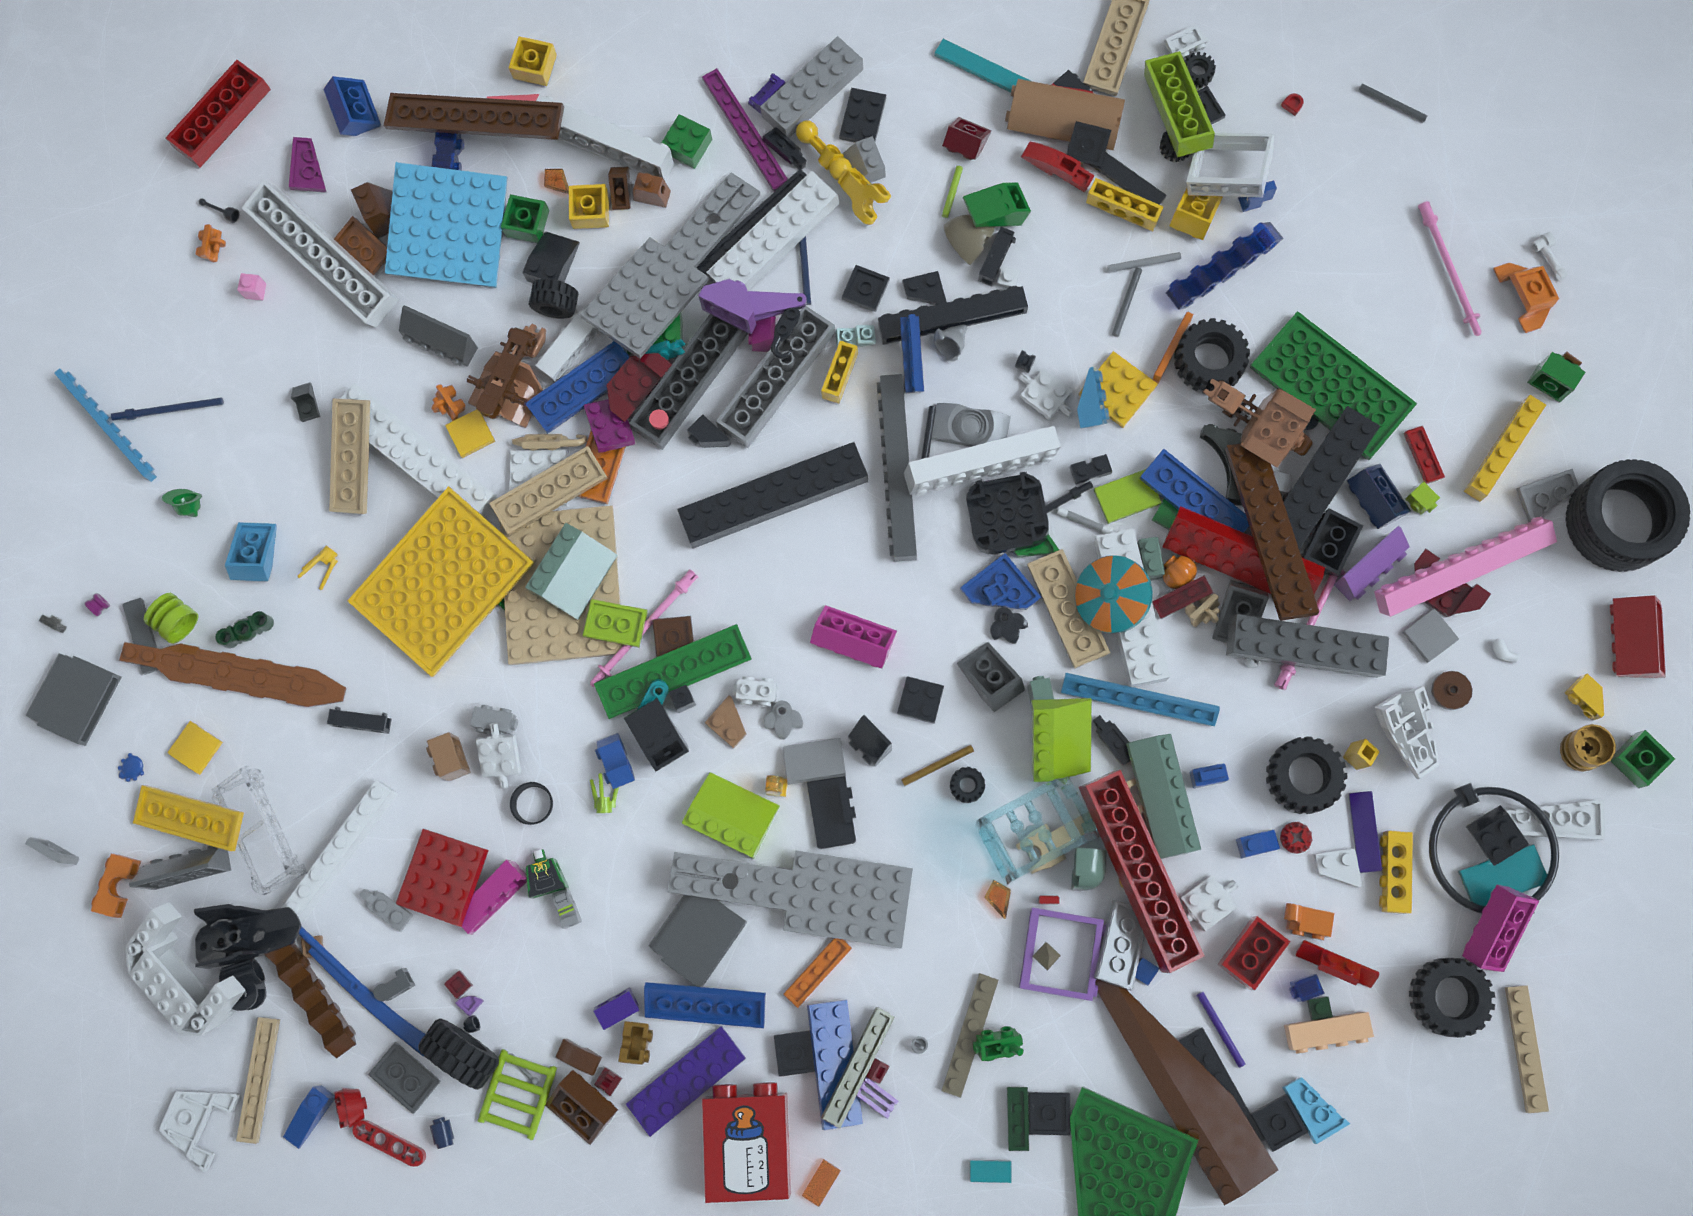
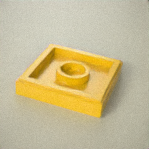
M477 409L445 425L462 458L496 442L483 415Z

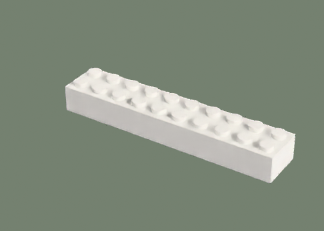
M263 180L243 205L242 209L366 324L377 328L399 299L275 185Z
M353 383L340 398L370 400L369 444L437 499L449 486L483 517L490 511L492 507L489 503L497 499L494 493L357 384Z

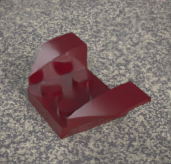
M659 353L644 354L641 358L635 355L630 356L606 385L610 411L625 422L672 364Z
M1425 548L1414 563V571L1426 569L1432 566V563L1438 562L1440 558ZM1465 583L1425 601V603L1443 616L1450 617L1455 614L1481 609L1491 593L1478 584L1471 587Z

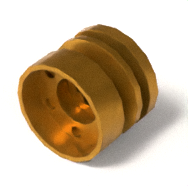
M1590 724L1566 735L1560 743V754L1567 766L1573 770L1584 772L1609 762L1615 754L1616 744L1613 736L1607 729L1599 725Z

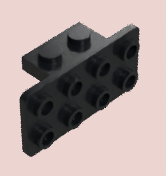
M842 776L807 782L817 847L819 849L854 844L856 836L853 818H856L855 807L850 806L849 799H853L851 787H847L846 777Z

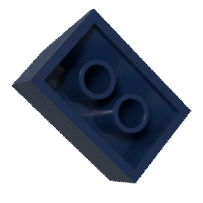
M1381 464L1365 468L1347 480L1350 491L1357 496L1361 508L1366 510L1370 516V522L1377 529L1385 527L1411 512Z

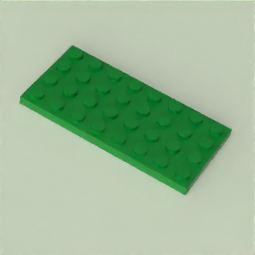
M1298 311L1250 365L1253 371L1275 388L1287 392L1316 409L1312 417L1318 419L1329 430H1331L1346 406L1380 425L1378 431L1362 453V456L1367 460L1374 456L1418 404Z

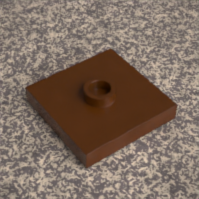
M691 616L653 619L656 657L694 642Z

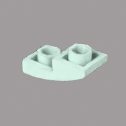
M856 325L855 328H837L835 330L837 347L840 340L858 347L876 344L874 325Z

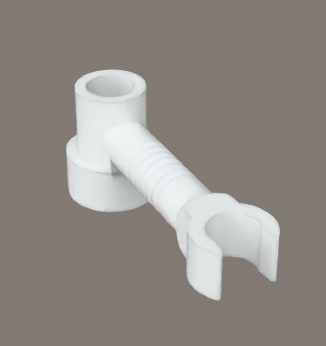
M1547 232L1541 235V238L1532 242V247L1535 252L1542 251L1553 269L1555 278L1560 281L1568 274L1555 259L1553 253H1551L1549 248L1556 245V240L1551 232Z

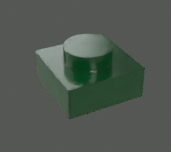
M1328 996L1307 999L1311 1020L1333 1017Z

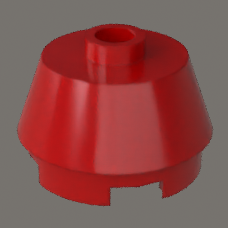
M342 1088V1090L334 1091L340 1128H350L365 1119L364 1109H367L366 1098L361 1097L360 1089Z

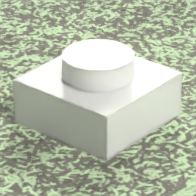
M1002 266L997 286L1004 288L1016 286L1020 270Z

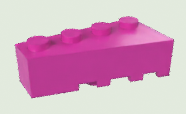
M506 859L484 884L474 891L462 924V928L467 934L473 935L527 883L526 873L516 862Z

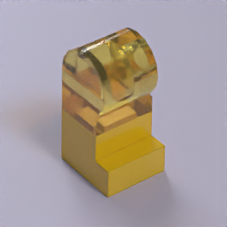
M767 775L766 795L786 797L787 779L781 776Z

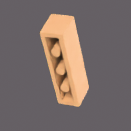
M1358 1012L1284 1025L1289 1050H1295L1296 1054L1308 1052V1048L1315 1047L1316 1050L1328 1049L1329 1044H1336V1047L1346 1046L1348 1041L1353 1040L1356 1043L1369 1042L1368 1038L1374 1037L1369 1012Z

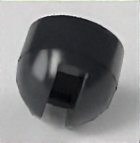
M475 1015L468 1017L463 1023V1028L468 1033L480 1030V1022Z

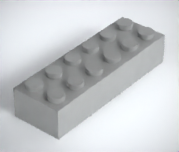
M837 36L760 106L762 117L773 128L777 127L790 138L796 132L797 125L800 122L811 119L863 71V58Z

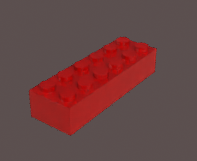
M236 60L165 139L174 149L201 168L271 89L262 77L239 60Z

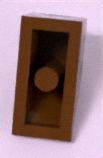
M611 167L608 177L612 210L630 209L631 182L629 167Z

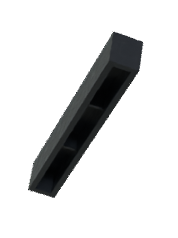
M1011 286L1006 290H993L984 295L974 294L970 298H956L952 302L947 303L942 301L928 307L924 305L911 311L905 309L897 314L887 313L878 318V326L882 343L885 345L901 341L900 317H907L909 314L919 316L921 337L935 334L937 329L944 331L959 325L971 326L1026 314L1028 304L1023 286Z

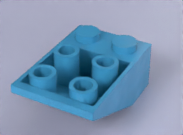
M1090 367L1077 408L1080 428L1104 425L1110 419L1108 408L1104 407L1106 393L1105 390L1101 389L1100 382H1103L1102 372L1095 367Z

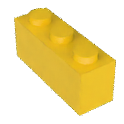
M840 340L821 390L823 399L840 404L858 356V346Z

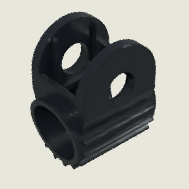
M252 958L221 968L219 982L234 976L246 990L233 1006V1010H253L263 1004L267 993L264 983L265 975L257 960Z

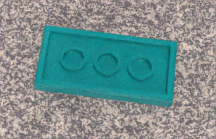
M1534 844L1523 848L1496 866H1493L1488 860L1458 871L1470 901L1482 906L1488 904L1491 892L1496 885L1507 886L1522 893L1541 886L1547 876Z

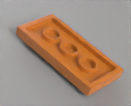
M590 431L586 446L590 448L608 479L577 497L608 505L626 447L598 453L592 431Z

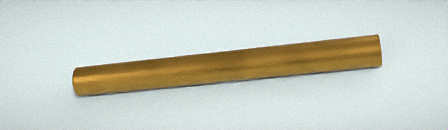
M969 745L901 780L904 786L974 752L972 745Z

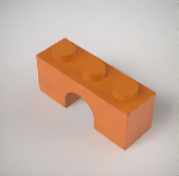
M111 853L105 863L104 875L99 880V889L91 903L92 912L115 918L122 917L128 899L119 896L116 887L121 879H133L141 863L140 860Z

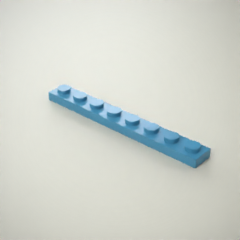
M60 368L54 372L142 476L151 482L157 478L152 472L155 470L152 465L141 459L143 455L136 448L133 450L130 446L132 442L125 435H120V428L115 423H110L108 421L110 417L102 409L99 410L97 408L99 404L92 397H87V390L82 385H77L74 382L77 379L69 371L66 373Z
M1065 673L1061 693L1091 698L1096 701L1215 726L1220 711V706Z

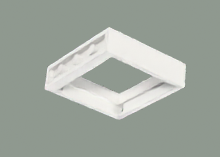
M1215 133L1213 148L1207 149L1265 151L1259 179L1198 177L1205 150L1194 153L1187 178L1188 195L1263 197L1274 150L1273 134Z

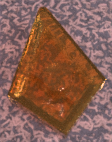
M545 169L544 186L569 194V186L564 170Z
M993 880L984 898L1003 919H1006L1011 889Z

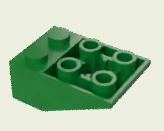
M1018 182L1000 183L963 196L975 227L1022 226L1031 213Z

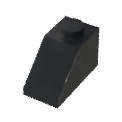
M703 414L687 429L688 439L694 445L699 444L702 448L729 447L731 445L730 439Z

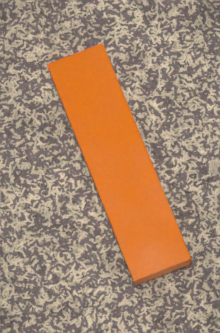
M1186 312L1154 373L1152 380L1159 384L1177 349L1179 340L1185 330L1188 329L1194 314Z
M834 938L783 995L799 1008L852 947L844 940Z

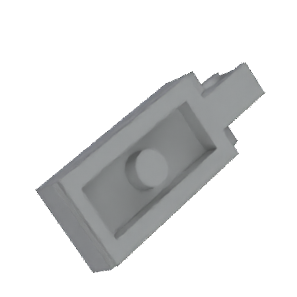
M363 889L359 895L367 901L365 906L399 931L404 929L413 916L412 913L397 905L395 901L384 893L375 891L373 894L369 890Z

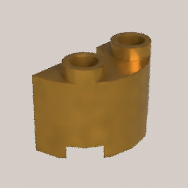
M625 1021L618 1062L643 1065L644 1062L648 1063L650 1058V1050H647L648 1042H652L653 1030H649V1024Z

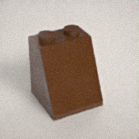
M369 182L351 189L363 219L374 235L380 238L389 234L393 191Z

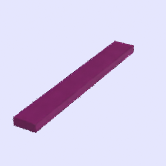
M716 68L702 76V80L771 189L775 192L788 178Z

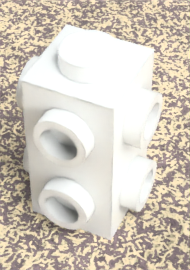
M743 677V680L738 679L737 684H734L733 696H736V700L740 701L741 705L760 703L759 706L771 707V704L776 703L778 685L776 682H773V679L762 678V681H754L753 677Z

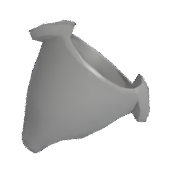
M966 325L950 327L944 331L937 329L935 332V346L946 357L945 360H958V356L964 348Z

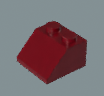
M958 117L949 125L942 146L946 147L949 152L962 154L968 160H976L980 156L992 130Z

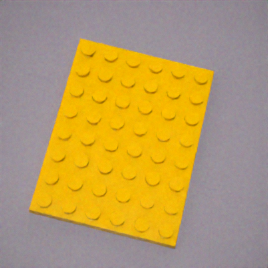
M448 486L347 601L426 673L434 677L535 562Z

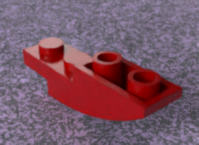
M1030 141L1021 155V158L1048 175L1052 176L1054 173L1082 192L1087 190L1095 176L1082 168L1080 161L1043 144Z

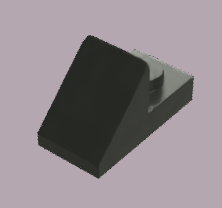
M312 383L293 387L291 399L296 403L300 420L305 422L320 417Z

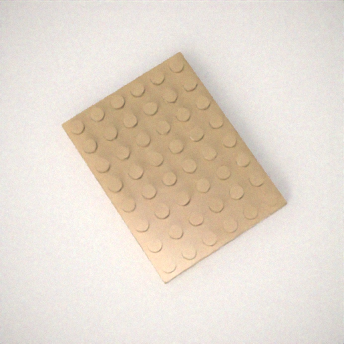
M613 505L551 511L511 536L507 534L500 522L501 533L535 562L504 597L509 665L615 655L623 646L582 636L590 602L577 620L531 594L525 588L565 523L577 528L617 554ZM617 558L591 599L620 604Z

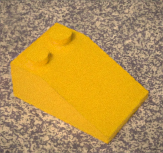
M1186 188L1169 226L1194 238L1204 240L1223 196L1188 195V189Z

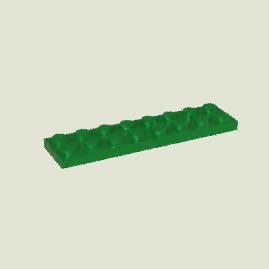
M735 624L594 683V686L608 719H611L639 707L650 683L656 679L665 681L668 685V692L683 685L690 686L752 660L739 627ZM656 688L655 692L661 693L662 689Z

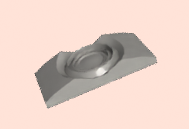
M937 403L932 440L972 447L1007 438L1011 416L993 410L969 408L960 404Z

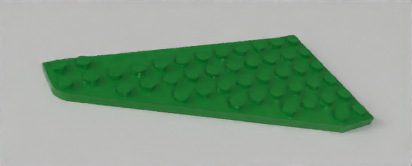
M1083 1086L1070 1116L1078 1216H1176L1190 1163L1199 1139Z

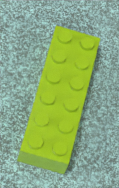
M1181 52L1145 60L1144 77L1177 157L1213 148L1215 132Z

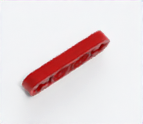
M361 1120L353 1126L354 1137L409 1166L417 1167L426 1160L424 1149L368 1120ZM366 1125L365 1130L372 1132L375 1129L372 1135L368 1133L361 1135L359 1127ZM378 1133L385 1135L386 1140L382 1145L376 1142L375 1138ZM396 1142H400L403 1145V1151L400 1154L395 1153L393 1150ZM407 1151L412 1154L418 1152V1157L420 1158V1160L414 1162L413 1156L408 1154L406 1155V1157H404V1155L407 1153Z

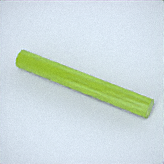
M956 166L942 212V217L949 218L962 174V166Z

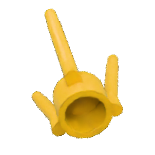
M326 545L319 554L302 567L303 571L297 577L301 578L319 561L325 565L330 563L319 587V590H322L333 567L338 562L335 559L338 554Z

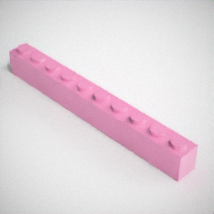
M1543 517L1533 518L1527 524L1517 525L1515 529L1509 532L1498 534V537L1484 540L1480 545L1468 547L1462 553L1450 555L1444 561L1434 562L1432 566L1426 569L1416 570L1415 574L1401 577L1397 582L1381 586V589L1374 591L1379 612L1391 617L1556 543L1557 539L1553 522L1543 519Z

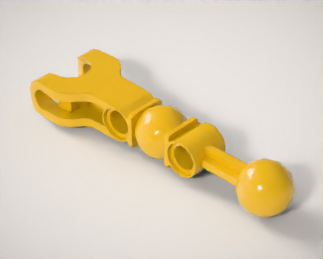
M808 120L800 122L796 128L798 140L805 144H811L820 154L819 164L830 171L831 176L838 180V184L841 185V188L851 198L854 214L864 224L872 225L877 219V214L873 209V201L887 203L891 198L889 191L880 183L871 184L856 168H852L849 160L843 158L844 155L841 154L836 146L832 144L826 145L818 137V128L815 123Z

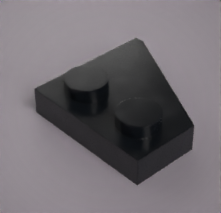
M938 271L902 280L907 299L920 300L929 304L930 302L938 303L942 301L947 303Z

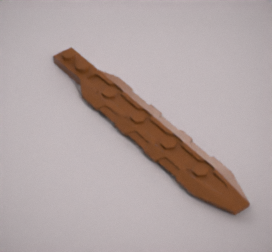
M124 642L119 661L157 668L171 681L200 684L222 691L231 690L246 693L253 697H267L305 707L343 702L346 687L316 669L281 665L264 659L255 660L236 656L233 653H219L181 643L158 649Z

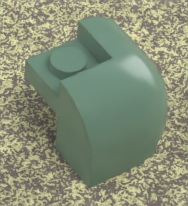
M1075 848L1071 890H1092L1101 884L1106 873V850Z

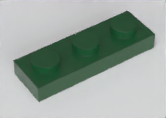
M1007 1087L1008 1151H1029L1028 1087Z

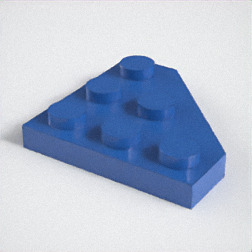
M1006 553L960 587V590L972 604L991 606L982 589L998 580L1009 595V598L996 604L995 607L1027 610L1041 599L1039 593Z

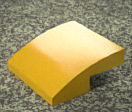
M189 721L167 753L200 775L223 742L196 723Z

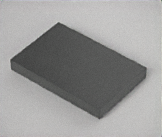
M397 1042L391 1046L368 1074L412 1114L420 1108L441 1082Z

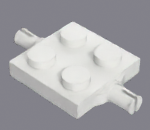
M1042 369L1032 379L1024 374V372L1018 378L1027 385L1019 398L1048 420L1060 410L1068 417L1074 411L1065 405L1067 398L1072 394L1073 390L1045 369Z
M498 723L489 724L491 735L476 739L482 777H499L500 788L509 787L507 776L521 773L516 736L499 734Z
M1212 875L1181 897V901L1187 908L1188 914L1186 916L1189 922L1194 920L1199 923L1204 931H1207L1238 907L1232 901L1229 894L1238 888L1237 884L1234 885L1236 882L1233 880L1224 887Z

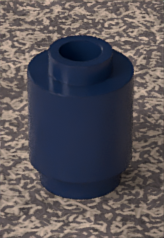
M445 1117L432 1120L433 1124L430 1125V1130L437 1149L453 1145L454 1135L450 1119L445 1120Z

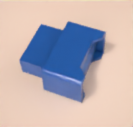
M1274 180L1266 182L1263 197H1238L1242 211L1246 212L1260 208L1264 201L1273 199L1277 190Z
M1224 763L1193 769L1189 772L1194 789L1225 783L1229 780Z

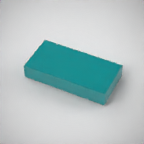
M970 1160V1182L1012 1183L1011 1161Z

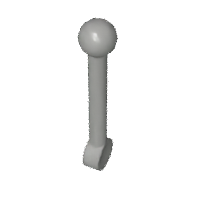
M517 1066L531 1080V1084H538L539 1080L537 1077H533L525 1068Z

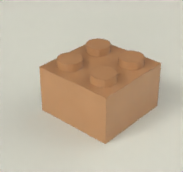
M448 732L427 740L428 747H426L429 757L433 758L435 765L432 767L436 776L452 781L471 773L459 737Z

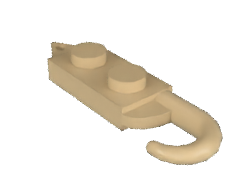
M525 434L524 437L512 439V444L522 446L523 449L531 451L538 449L556 450L560 447L581 446L587 442V437L577 434L576 438L581 439H568L567 436L562 434Z

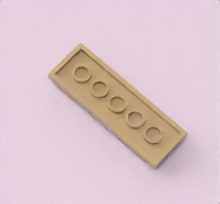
M1150 0L1111 1L1083 81L1085 85H1088L1093 90L1117 96Z
M332 399L329 512L367 514L370 400Z
M586 446L489 504L507 534L511 536L608 478L590 448Z
M1063 549L1028 563L1027 567L1074 669L1109 655L1111 652L1101 631L1089 626L1077 610L1075 603L1077 579Z

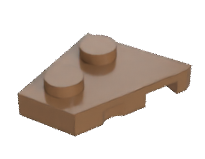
M730 695L705 721V724L733 749L747 735Z

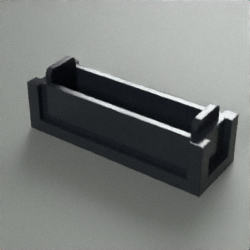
M1002 226L1000 227L979 272V282L991 287L993 282L997 283L998 277L996 275L1011 243L1015 244L1016 238L1013 237L1014 231Z
M336 706L335 710H329L327 724L332 727L389 734L392 719L388 718L387 713L384 712L380 716L341 711V708Z

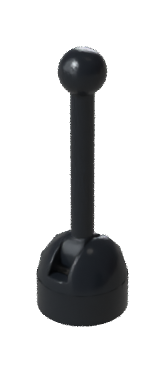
M203 198L199 200L201 206L206 205L222 212L224 218L229 222L235 223L239 219L240 212L236 208L227 207L224 210L206 202Z

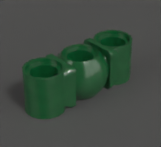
M257 611L252 616L238 619L233 627L229 625L227 628L218 630L215 639L218 644L226 648H234L242 642L251 641L255 638L256 634L260 635L263 631L271 630L274 620L264 612ZM262 618H265V622L262 625H260V620ZM247 626V631L242 634V629ZM230 634V639L225 642V637Z

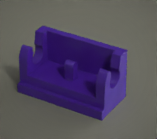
M772 73L769 81L754 97L751 96L749 98L748 104L761 114L760 106L786 84L785 81Z
M629 987L595 1006L593 1012L603 1030L638 1012L640 1009Z

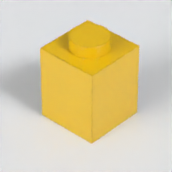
M1367 739L1352 742L1343 758L1356 770L1372 766L1380 751Z

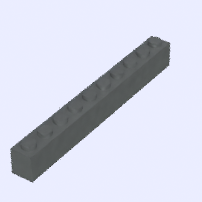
M902 374L880 376V382H877V394L881 393V400H878V409L883 413V418H879L880 429H884V436H881V447H885L886 454H882L883 465H887V472H883L884 483H888V490H885V499L890 503V508H886L887 520L891 519V526L888 527V538H892L893 545H889L890 556H894V562L917 560L913 500L904 477L905 469L909 463L903 376Z

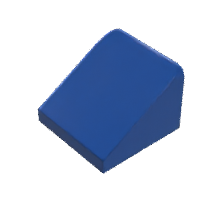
M1141 957L1135 978L1148 986L1160 968Z

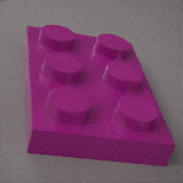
M609 399L584 405L598 453L635 445V439L628 419L624 422L610 411Z

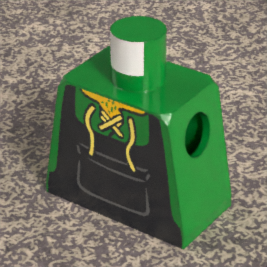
M544 849L532 852L535 863L526 866L529 898L534 899L569 888L555 858L546 859Z

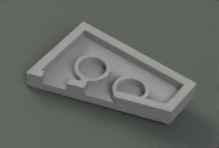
M1573 469L1516 489L1528 522H1531L1533 518L1547 513L1555 504L1576 490L1579 485Z

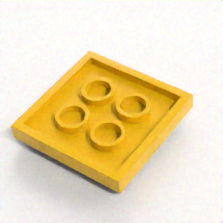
M1113 351L1098 370L1102 372L1103 382H1100L1101 389L1105 390L1106 393L1104 407L1108 408L1110 419L1124 428L1155 390L1158 383ZM1082 388V390L1079 392V396H1080V397H1081L1083 388Z

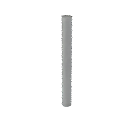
M1177 252L1107 265V270L1109 273L1180 260L1181 253Z

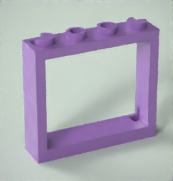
M1032 907L1030 909L1019 988L1093 1001V997H1097L1098 985H1095L1096 979L1094 974L1101 950V937H1104L1106 925L1103 924L1104 920ZM1039 915L1096 925L1086 994L1029 984Z

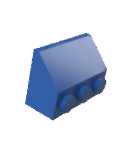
M332 76L323 90L340 135L357 136L380 127L381 123L365 81L362 79Z

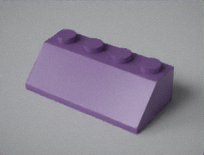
M1397 526L1334 584L1349 601L1354 598L1357 600L1366 593L1364 589L1368 585L1370 587L1374 586L1380 580L1378 576L1382 572L1387 574L1394 567L1392 563L1395 560L1400 562L1407 555L1405 551L1410 546L1402 528Z

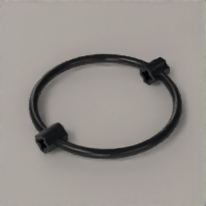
M1471 783L1454 789L1456 797L1450 800L1439 812L1429 837L1431 866L1442 888L1451 898L1465 908L1482 914L1485 906L1471 902L1461 896L1445 878L1438 860L1437 840L1445 818L1457 805L1461 804L1462 808L1479 802L1478 796L1500 795L1516 800L1531 810L1542 823L1547 833L1551 849L1550 867L1543 884L1531 896L1537 900L1543 898L1552 886L1559 866L1557 836L1544 812L1530 799L1509 789L1500 787H1480L1474 789Z

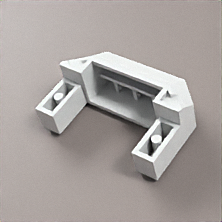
M168 902L152 909L125 946L128 974L178 1033L202 1036L222 1025L236 1012L232 1008L246 990L234 976L215 984L210 992L203 986L172 949L179 939L172 930L182 916Z

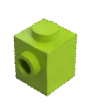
M1425 482L1421 483L1405 498L1412 510L1420 515L1426 511L1430 513L1438 506L1435 502L1440 499Z

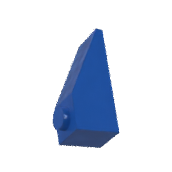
M322 1085L312 1087L300 1104L283 1138L300 1149L335 1100L334 1094Z

